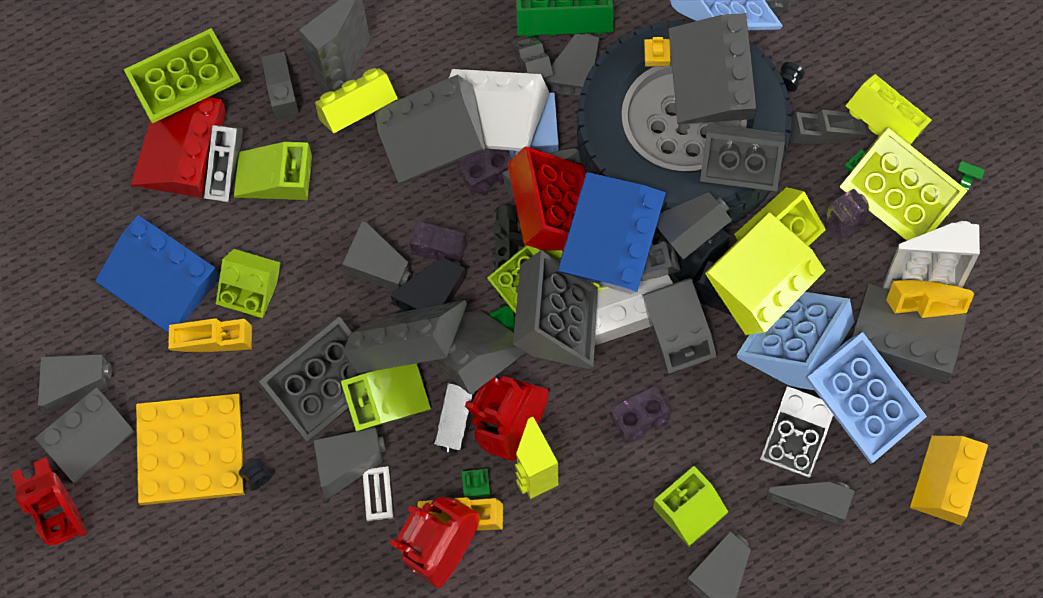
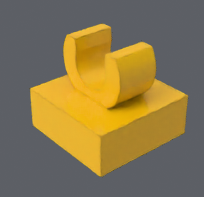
M653 37L652 39L645 40V66H670L669 39Z

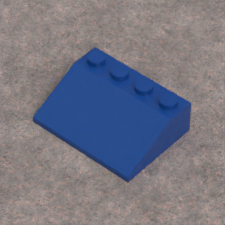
M586 172L557 271L628 294L638 292L666 192L645 185Z
M137 215L121 234L95 282L169 333V325L184 323L219 281L220 277L215 267Z

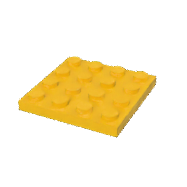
M239 394L136 404L138 503L140 505L245 495L244 479L238 474L241 467H243L241 400Z

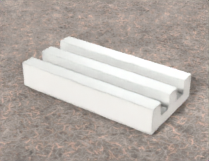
M389 467L371 468L363 474L367 521L393 519ZM384 473L387 512H382L379 474ZM373 474L377 513L372 514L369 487V475Z

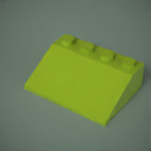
M212 28L124 69L139 102L152 124L241 82Z

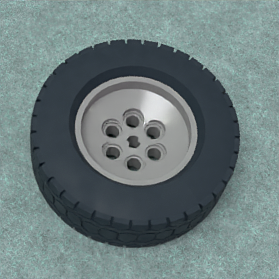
M684 20L669 21V25L666 24V21L651 24V29L649 26L634 31V34L631 32L619 39V42L616 41L606 49V52H603L592 66L584 82L577 111V144L581 165L584 166L585 174L586 172L666 192L660 213L710 192L715 199L721 197L729 207L726 213L732 221L722 229L732 225V222L735 224L747 217L748 214H751L760 206L771 191L700 182L706 138L702 136L707 133L708 123L785 133L781 173L790 140L792 123L790 100L784 81L779 71L776 70L775 65L767 56L765 57V53L755 44L751 46V41H749L756 101L754 118L748 120L677 124L676 115L670 116L667 114L669 112L676 113L671 53L670 66H645L644 41L653 37L669 39V28L684 25ZM654 130H661L662 133L657 134V133H654L653 131H654ZM664 150H670V151H672L673 153H671V154H665V153L662 152V151H664ZM693 152L696 153L697 156L692 157L689 156L688 153ZM656 226L655 233L660 234L661 231Z

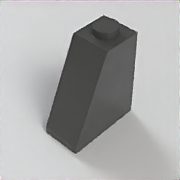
M591 34L574 35L552 64L553 75L543 78L549 93L580 97L586 77L597 61L599 37Z
M707 192L660 213L656 226L682 259H685L732 221V219L726 213L729 207L721 197L715 199L710 192Z
M362 221L342 264L345 274L395 291L411 280L412 273L409 270L408 262L370 225Z
M103 355L41 357L38 407L43 413H51L87 396L96 387L99 390L107 387V379L111 378L112 375L111 364L106 361Z
M376 428L314 440L320 483L325 498L333 496L363 476L369 469L383 463L381 453L386 452L383 436L378 437Z
M730 532L688 577L687 585L702 598H737L751 551L748 547L749 543L739 534L735 536Z

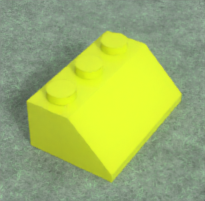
M373 68L366 71L363 77L345 82L339 90L323 94L320 100L315 102L320 121L330 131L336 133L398 98L387 74L380 68Z
M876 74L859 88L846 105L850 109V114L856 119H862L866 122L868 128L874 134L880 135L887 127L909 145L913 143L932 121Z
M786 187L734 235L739 240L768 212L775 216L807 246L816 240L826 229L805 192Z
M531 417L527 421L516 453L517 463L514 464L517 470L515 472L517 485L522 494L527 492L530 499L558 486V462L534 417Z

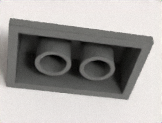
M708 123L700 182L777 191L785 144V133Z
M96 387L35 437V439L70 480L75 483L135 432Z

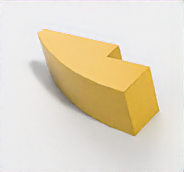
M900 280L892 282L886 301L895 314L918 311L922 318L967 313L974 293L968 289L938 282Z
M217 318L169 325L168 349L185 352L252 349V325L245 319L220 322Z
M467 497L454 498L480 514L477 530L503 529V503L498 499L470 500ZM433 500L418 501V507L423 508L425 503L431 504ZM444 511L441 514L430 512L446 524L450 519H453Z

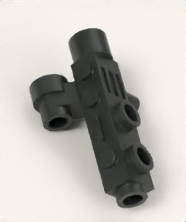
M502 205L496 208L495 225L492 227V232L495 234V252L492 253V261L496 270L517 253V246H525L522 232L517 233L516 208L510 205Z

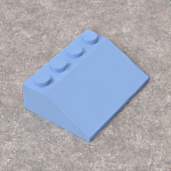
M670 0L672 7L677 12L695 21L718 15L746 13L748 30H777L783 27L765 0Z
M804 292L765 333L750 334L737 353V358L789 386L814 390L806 377L840 347L854 324L850 299Z
M863 332L847 340L806 377L807 381L870 464L876 461L927 417Z

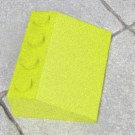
M887 127L872 143L840 185V188L907 241L935 230L967 192L965 188Z
M768 212L705 274L744 334L750 335L765 333L825 272V269L813 250Z

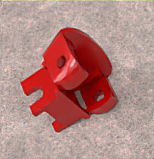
M502 376L501 379L493 377L481 386L472 403L466 401L464 405L474 417L472 423L473 426L477 427L474 434L480 447L489 454L515 461L528 419L534 417L538 425L543 415L548 399V389L507 376ZM481 421L499 426V435L489 432Z
M46 457L34 462L35 475L29 479L24 478L20 469L11 473L16 487V502L25 514H31L36 522V532L45 544L51 546L58 545L75 536L81 535L84 537L88 535L75 503L57 474L50 468ZM60 505L62 506L64 512L41 521L40 514ZM60 526L58 531L52 532L54 527Z
M438 497L431 504L425 503L423 508L410 505L408 511L411 513L396 539H391L389 542L390 545L403 553L402 561L409 569L437 589L443 586L456 569L475 535L480 521L479 513L459 500L450 497ZM444 511L453 519H450L446 524L430 512L441 514Z

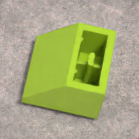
M233 249L222 259L216 304L263 318L278 282L281 263Z
M695 466L654 500L653 509L688 547L728 514V510L712 484Z

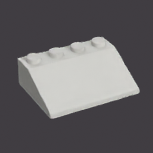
M452 69L449 78L458 74L473 85L484 147L487 149L521 151L525 146L530 147L549 95L542 75Z
M967 221L951 223L900 243L883 283V288L890 289L893 281L900 280L938 282L963 288L980 254L979 225L971 224Z
M666 275L640 281L638 292L633 294L609 287L598 291L595 345L650 327L642 294L673 284L670 277Z

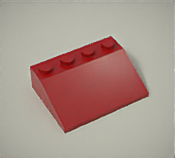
M207 97L153 124L150 121L131 186L202 198L206 186L212 126L223 125L226 116L222 99Z
M525 146L507 163L524 245L543 251L563 250L585 178L584 166Z

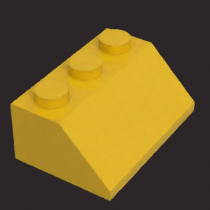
M931 436L910 508L962 525L969 512L988 444L964 436Z

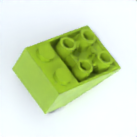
M281 142L239 152L234 198L308 200L312 162L309 144L303 142Z
M526 245L487 277L488 281L515 314L520 265L539 251H543ZM562 250L543 251L560 263Z
M417 363L381 369L341 381L356 432L431 410Z

